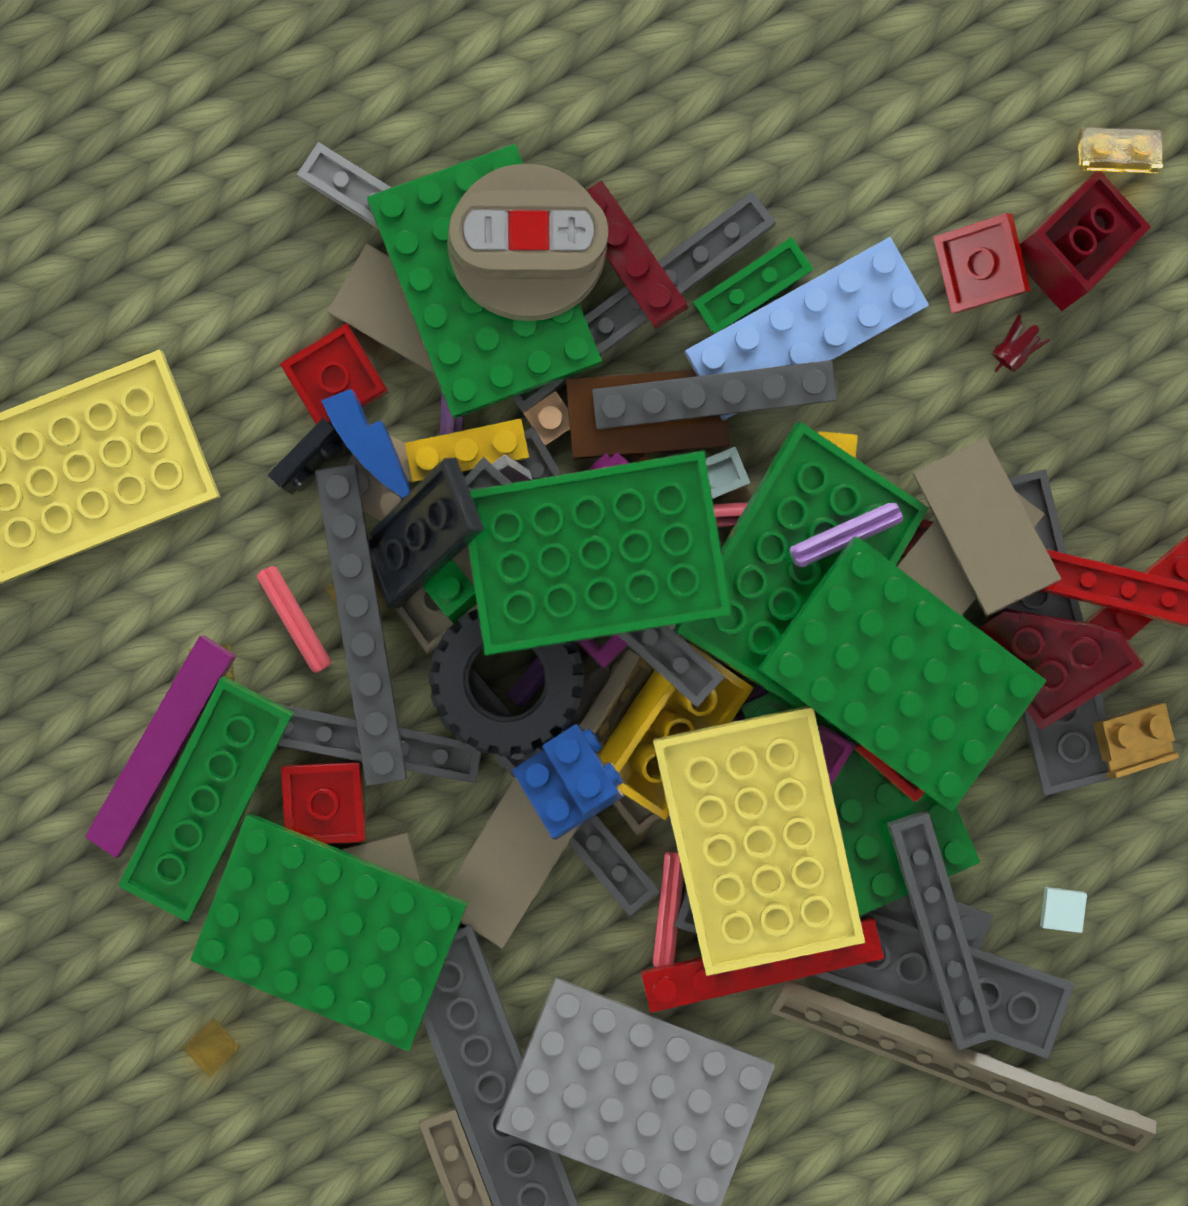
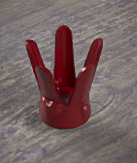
M1018 314L1003 342L1000 345H996L995 349L991 352L993 357L1000 363L994 371L998 372L1004 366L1015 373L1028 360L1029 355L1050 340L1045 339L1037 344L1040 341V337L1037 336L1039 332L1037 325L1029 327L1016 340L1023 327L1022 316Z

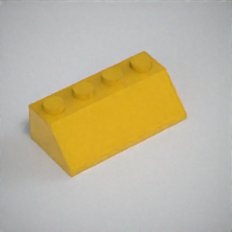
M690 643L688 644L725 678L696 707L655 669L598 753L603 763L606 765L611 762L622 778L623 783L618 786L620 791L664 820L667 819L670 813L653 740L731 723L754 689V687Z

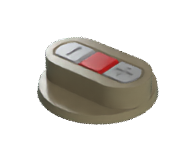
M515 164L502 167L486 174L475 182L457 204L451 216L447 245L450 264L465 292L488 311L508 319L520 321L549 319L575 307L591 292L597 283L606 259L608 224L600 206L592 199L583 186L567 174L538 164Z

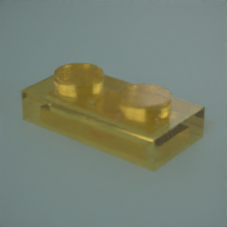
M1082 127L1078 135L1080 170L1159 173L1163 165L1161 130Z

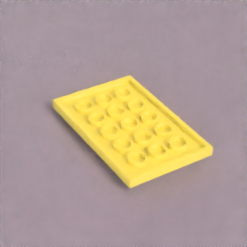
M160 349L0 412V584L220 498L165 355Z
M804 706L653 740L706 976L865 943L816 717L812 708Z

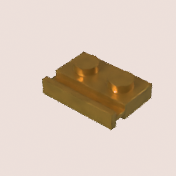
M1155 703L1093 722L1102 761L1107 762L1109 772H1106L1107 779L1119 778L1179 758L1178 752H1174L1172 742L1175 739L1166 703Z

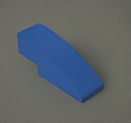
M352 389L322 400L333 426L359 462L382 484L402 498H405L412 490L386 424L382 421L371 425L368 424L358 396Z

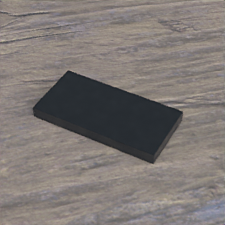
M444 458L368 533L374 573L388 609L400 608L484 530L457 458Z

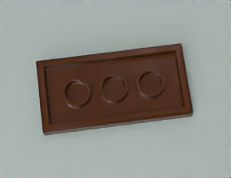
M682 370L566 379L565 381L572 459L598 458L605 454L611 457L617 452L624 456L726 448L730 446L728 419L722 421L720 416L597 430L592 389L696 377L695 371Z

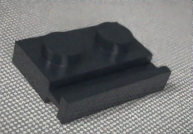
M322 418L267 476L292 495L296 491L301 492L313 482L316 476L314 472L324 462L326 464L332 462L341 453L344 441L335 427Z

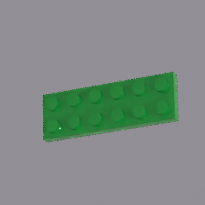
M225 676L221 677L119 881L118 887L188 922L192 918L294 712Z

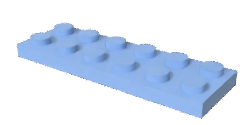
M889 237L685 350L684 354L697 376L834 360L925 309L929 304L894 242ZM727 414V415H719V416L721 417L722 421H724V420H726V419L732 417V416L735 415V414Z

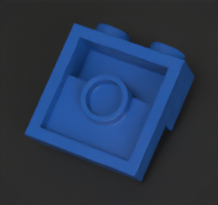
M577 724L542 745L544 748L542 751L512 769L554 840H557L624 797L618 787L623 783L619 773L611 762L605 765L597 753L602 749L599 740L590 728L584 731Z

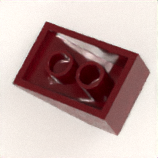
M1098 169L1019 242L1026 273L1062 312L1087 294L1151 226L1103 172Z

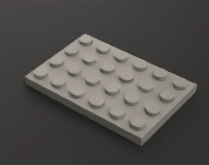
M555 977L496 1124V1129L693 1206H721L775 1064Z

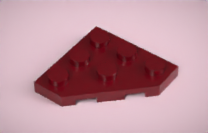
M1009 608L1003 609L977 626L983 633L1046 680L1026 709L1040 730L1144 666V662L1120 629Z

